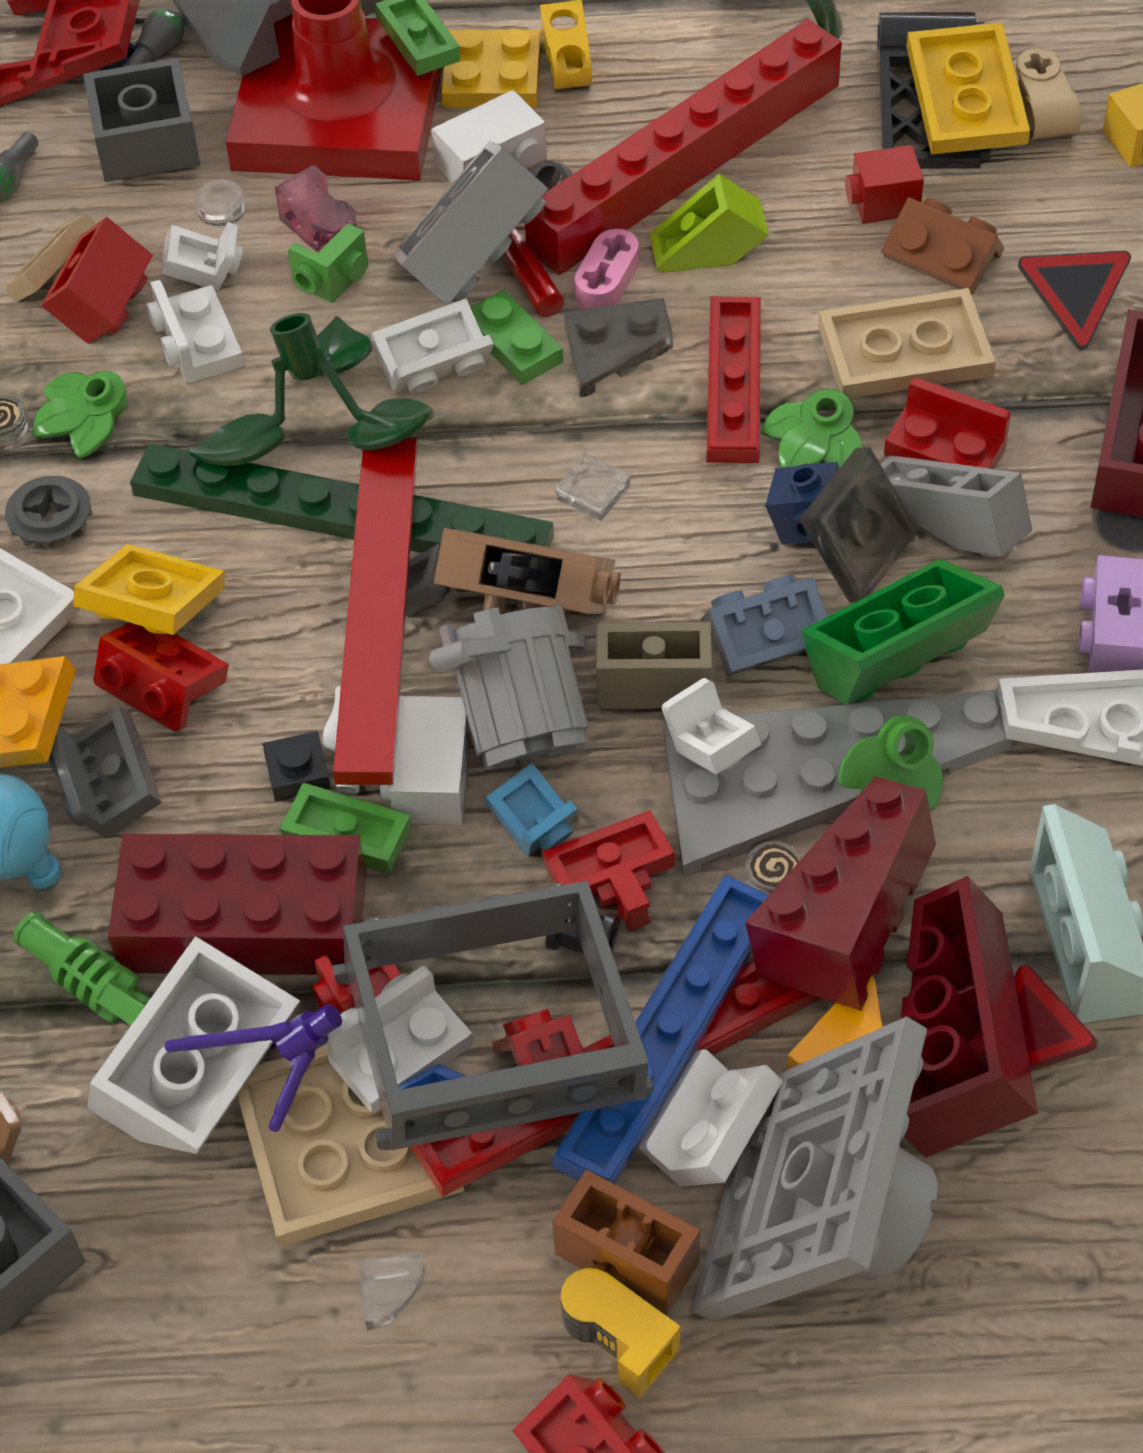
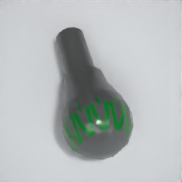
M166 8L156 9L147 15L140 37L135 44L136 50L122 67L155 62L163 54L177 47L181 43L185 32L184 23L179 15Z
M24 132L9 150H4L0 153V202L10 198L15 193L19 185L20 174L24 169V162L39 145L37 137L30 132Z

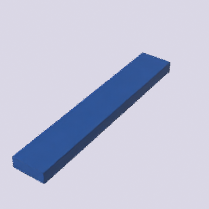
M724 875L635 1021L649 1062L647 1076H651L654 1085L653 1092L643 1100L580 1112L554 1154L552 1168L578 1181L587 1169L616 1185L750 958L752 950L745 921L769 896L768 894Z

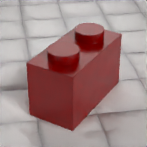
M105 217L80 235L43 300L41 307L87 344L105 332L111 336L121 328L128 318L129 312L125 309L128 301L133 299L145 286L148 277L144 272L153 254L111 219Z

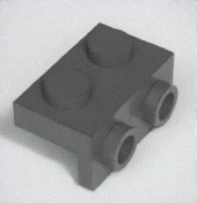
M118 706L74 736L62 728H58L48 761L53 771L60 778L66 795L62 799L63 807L76 825L80 827L87 826L107 839L162 803L131 714Z

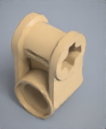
M1044 49L1024 51L1018 57L1016 70L1019 76L1018 85L1030 128L1029 141L1076 134L1081 125L1080 103L1076 93L1068 83L1059 59L1055 54Z

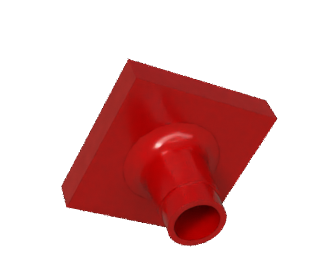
M291 0L293 14L273 23L280 58L242 76L226 138L230 170L421 181L443 67L417 76L376 18H365L361 8V0Z

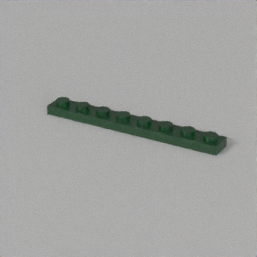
M151 443L148 444L130 481L133 496L354 540L359 484L253 463L235 466L212 465L193 458L187 450ZM418 495L414 496L411 551L423 553L438 544L441 545L444 528L550 547L554 537V526L551 521Z

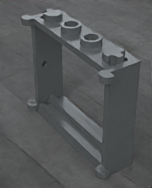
M588 881L566 885L552 884L540 890L507 896L493 895L480 901L448 907L433 906L421 912L388 918H369L361 923L343 926L344 963L333 965L332 970L335 981L338 984H350L387 1127V1129L374 1131L376 1144L380 1150H397L643 1100L653 1092L654 1085L651 1076H647L649 1062ZM575 930L576 936L580 940L614 1047L399 1090L368 969Z

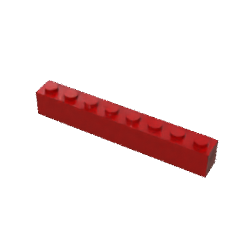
M806 19L542 195V198L546 201L545 205L533 220L525 224V238L537 258L556 274L562 275L585 258L593 242L601 233L610 229L628 230L837 88L840 77L842 41L809 19Z

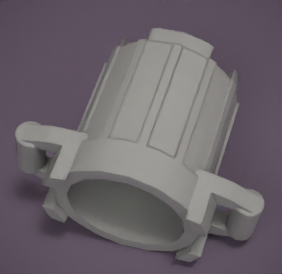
M556 604L553 607L530 608L501 615L499 608H490L473 613L474 623L454 630L452 623L445 624L439 628L444 646L431 651L429 656L430 663L437 672L445 670L456 671L477 757H483L486 771L519 766L517 760L543 754L546 760L584 747V744L587 743L584 732L589 727L571 656L586 649V639L578 630L568 631L562 605Z

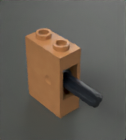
M444 528L434 584L484 593L483 610L499 608L500 615L505 613L507 598L518 600L516 611L539 608L540 605L553 607L557 604L562 605L564 616L566 615V610L586 614H606L607 604L615 605L617 601L621 573L614 571L616 562L614 559Z

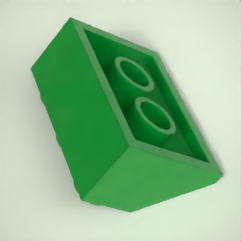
M940 558L802 629V638L818 689L846 705L861 702L870 698L876 689L896 678H905L917 673L922 665L942 654L961 650L967 645L968 640L987 631L1005 597L1002 585Z

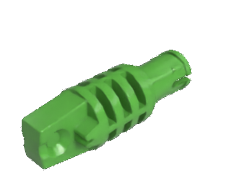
M39 912L29 913L17 925L13 934L14 943L20 947L22 946L49 966V973L53 982L63 987L68 993L89 1006L92 1011L108 1022L115 1023L119 1017L129 1025H132L151 999L150 996L136 986L140 980L138 975L120 964L118 960L108 955L107 952L97 947L89 939L79 936L69 937L46 920Z

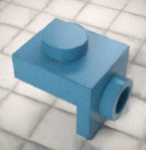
M533 763L486 796L485 803L527 856L540 847L546 850L562 844L574 832L570 825L574 822L578 809L571 800L566 803L562 801Z

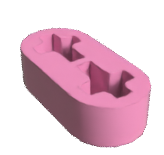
M610 229L601 233L595 239L574 277L575 299L581 308L598 313L613 308L619 302L639 265V243L633 233L624 229ZM601 280H605V284L599 285Z

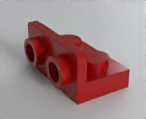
M913 378L908 386L907 404L885 440L884 455L994 469L1007 445L1011 413L992 403L983 402L938 384Z
M129 622L100 637L93 682L99 688L172 731L177 732L186 727L190 702L226 683L229 664L176 633L174 635L156 634L149 632L144 626Z
M569 1374L512 1430L529 1453H665L658 1442L646 1431L639 1429L636 1432L621 1414L626 1408L623 1399L612 1386L601 1378H597L594 1381L590 1378Z

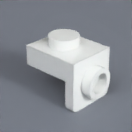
M227 222L219 240L171 225L165 237L161 274L203 287L212 285L214 290L219 291L227 273L234 275L241 261L243 246L236 244L238 225Z
M706 678L697 681L662 705V711L676 752L715 775L735 766L742 757L762 745L756 726L722 708L714 683Z

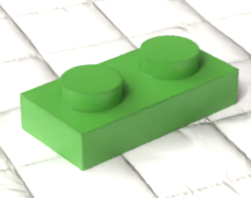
M384 0L375 3L376 19L417 76L460 62L459 44L426 0Z
M504 289L470 307L482 335H490L494 345L490 354L521 385L564 362L563 348Z
M303 783L280 827L281 835H360L365 867L390 874L412 829L410 814Z

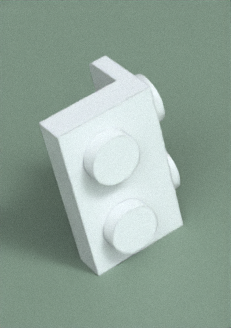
M467 299L374 331L370 338L394 394L409 390L410 394L426 391L439 382L438 378L454 372L459 377L470 375L486 365L485 361L488 360L494 345L490 335H482Z

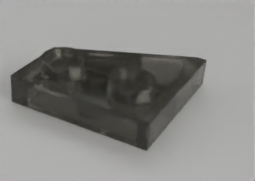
M664 298L564 312V327L580 397H587L595 393V383L614 372L623 377L636 370L642 362L654 360L673 349V332Z

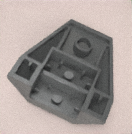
M173 0V3L213 61L242 77L280 58L273 23L293 14L291 0ZM361 0V8L365 17L376 12L375 3L384 0Z

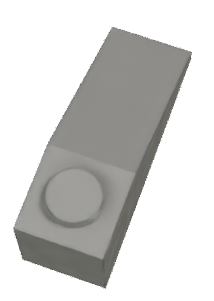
M889 456L859 479L861 490L957 550L981 553L982 556L987 558L1002 557L1008 554L1017 543L1033 531L1022 474L1020 472Z

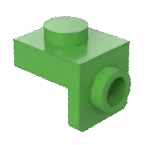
M349 223L318 253L297 243H294L288 249L293 283L302 291L308 294H315L331 303L353 282L359 281L368 268L364 231Z

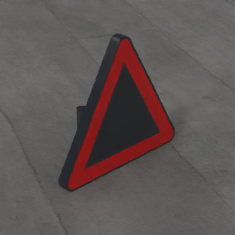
M1121 250L1023 256L1018 262V269L1075 347L1079 350H1084L1088 347L1131 260V255L1128 251Z

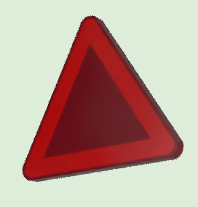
M1024 964L1020 966L1016 971L1014 980L1031 1071L1093 1051L1098 1044L1096 1037L1029 965Z

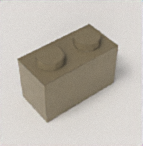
M711 622L597 623L596 676L598 709L662 708L666 701L702 678L712 681Z

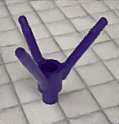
M328 1004L315 1013L305 1011L292 1021H285L265 1027L167 1040L164 1047L167 1052L171 1053L268 1040L273 1041L268 1051L278 1049L283 1057L290 1061L292 1065L269 1123V1129L273 1132H278L289 1112L304 1073L315 1057V1050L326 1044L329 1039L327 1035L342 1025V1017L334 1006Z

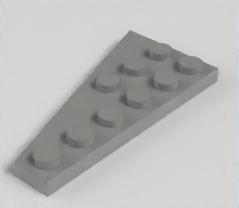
M996 690L735 714L756 726L762 745L742 757L735 766L725 769L716 775L676 752L667 723L663 721V735L683 878L701 871L703 863L729 854L732 859L750 852L751 845L778 834L788 837L839 817L856 799L860 790L839 785L838 776L843 759L857 741L867 737L878 736L881 727L894 716H913L920 719L927 726L934 742L932 756L941 766L942 770L949 773L1010 750L1012 740L1006 739ZM904 734L898 744V753L905 746Z

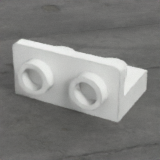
M161 280L150 282L154 301L146 303L152 327L155 333L164 331L166 336L160 339L169 367L179 366L186 385L245 367L240 346L212 285L168 298Z
M421 966L409 975L402 974L395 977L383 988L381 994L375 997L398 1086L437 1064L446 1065L474 1045L472 1032L435 991L434 976L426 966ZM352 1008L340 1014L342 1025L327 1035L329 1038L326 1043L328 1059L342 1079L371 1114L374 1115L382 1107L357 1010Z
M707 1050L695 1051L642 1139L639 1148L642 1153L680 1187L725 1183L783 1080L767 1065L729 1071Z

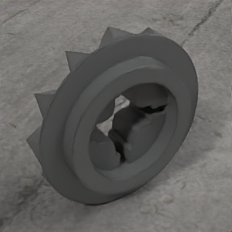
M44 476L28 481L15 490L5 508V519L11 535L19 536L26 547L39 542L47 550L52 541L61 539L69 544L71 535L74 532H85L86 519L93 515L90 498L85 488L75 480L63 476ZM50 502H53L57 512L53 514L52 520L44 522L42 516H45L47 509H50Z

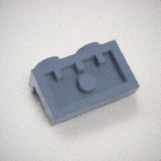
M786 575L765 583L762 586L764 590L762 593L745 598L743 591L739 590L724 594L711 601L713 608H710L701 618V622H711V632L727 676L806 652L801 630L827 617L814 577L796 582L794 575Z

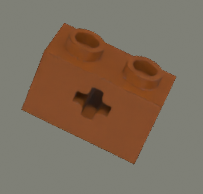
M587 1169L552 1221L555 1255L581 1269L597 1268L608 1273L666 1315L669 1314L700 1263V1229Z

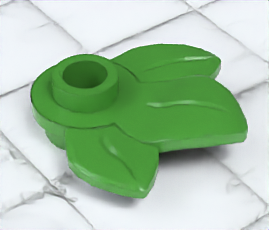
M100 371L90 376L71 372L56 377L43 389L50 401L45 403L36 413L32 432L37 439L69 434L72 448L77 457L83 459L89 456L108 440L114 430V419L126 408L127 387L119 375L111 371Z
M835 389L818 390L812 393L804 402L786 403L779 406L770 413L761 430L763 435L781 441L778 453L781 468L803 464H819L822 461L824 463L838 462L845 480L856 469L862 453L861 437L852 426L854 420L853 404L847 395ZM824 408H834L837 410L830 417H823L818 414Z
M897 715L890 718L881 727L878 736L863 738L849 749L839 770V785L850 789H860V794L876 776L926 790L929 809H935L943 786V773L941 766L932 756L934 742L927 726L920 719L909 715ZM904 734L905 746L898 753V744Z

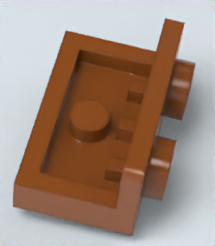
M908 197L881 249L882 254L890 260L957 289L969 288L971 295H973L992 257L1000 258L1004 251V247L998 235H996L997 229L976 217H970L968 222L952 216L953 211L948 206L934 199L926 198L923 204Z

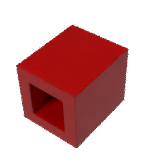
M912 145L854 153L853 174L846 175L845 189L848 203L850 205L856 204L862 224L897 219L908 197L922 203L924 178Z

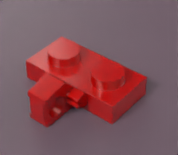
M651 810L543 850V861L554 884L566 885L588 881L593 898L597 897L602 907L615 903L617 912L628 931H632L651 923V919L648 916L650 902L644 891L652 888L650 876L675 867V852Z

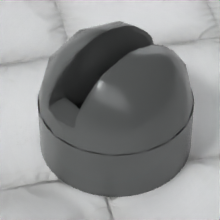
M546 161L536 167L533 175L550 190L558 184L560 175H562L560 181L562 182L572 175V171L560 162Z

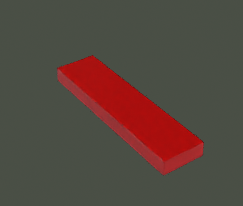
M710 296L706 458L708 463H759L761 297Z

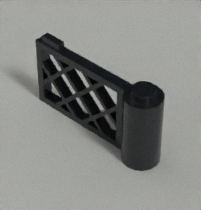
M879 12L877 59L879 61L882 149L893 148V144L906 134L921 145L914 151L920 169H980L981 160L990 159L991 148L931 154L926 133L917 127L923 121L917 91L915 90L914 78L911 77L904 82L890 72V66H909L911 68L906 47L908 32L984 24V22H976L975 12ZM903 98L919 108L907 119L892 109Z

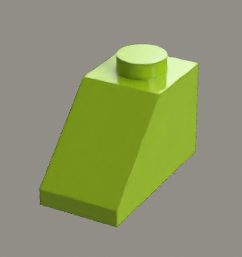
M718 174L651 231L649 235L656 268L666 273L733 265L750 250L756 248L769 235L761 200L723 175Z

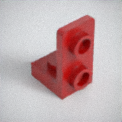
M549 1009L534 1012L503 1024L506 1036L492 1041L495 1053L511 1050L517 1066L584 1053L570 1014L552 1019Z

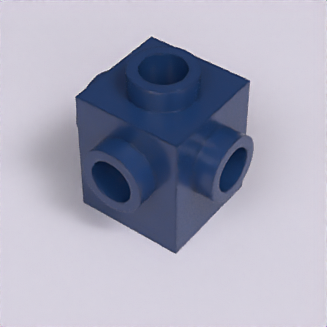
M838 462L803 464L775 469L765 506L781 545L843 539L848 517L855 513L856 497L852 484L845 483Z

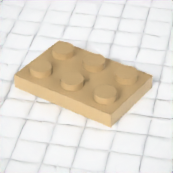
M969 288L819 311L818 327L838 389L847 395L849 399L908 390V386L913 378L941 385L994 376L996 361Z

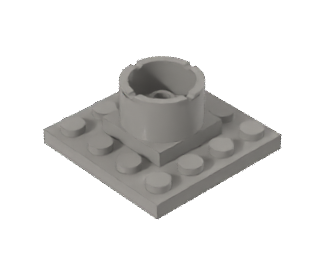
M906 1016L777 1074L783 1080L782 1084L728 1176L692 1305V1312L714 1322L855 1274L865 1280H877L878 1276L887 1277L900 1269L909 1260L928 1230L933 1216L930 1204L936 1201L938 1187L937 1178L931 1166L899 1148L900 1141L904 1137L909 1125L907 1111L913 1086L923 1067L921 1053L927 1028Z

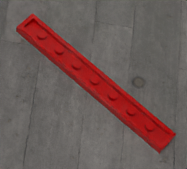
M405 438L396 444L381 449L362 450L333 767L335 785H394L418 454L417 438Z
M753 961L744 966L695 1051L707 1050L712 1055H715L821 998L759 978ZM611 1035L583 1048L584 1053L614 1047ZM579 1113L411 1146V1149L440 1195L444 1197L568 1132Z

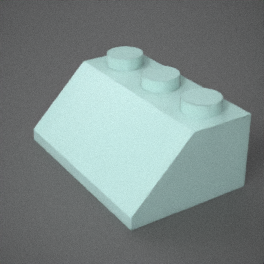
M1056 804L1045 805L1042 807L1029 871L1070 1010L1082 1023L1143 1015V942L1141 939L1143 935V917L1138 902L1129 901L1125 889L1127 884V868L1124 856L1120 850L1113 851L1106 828Z

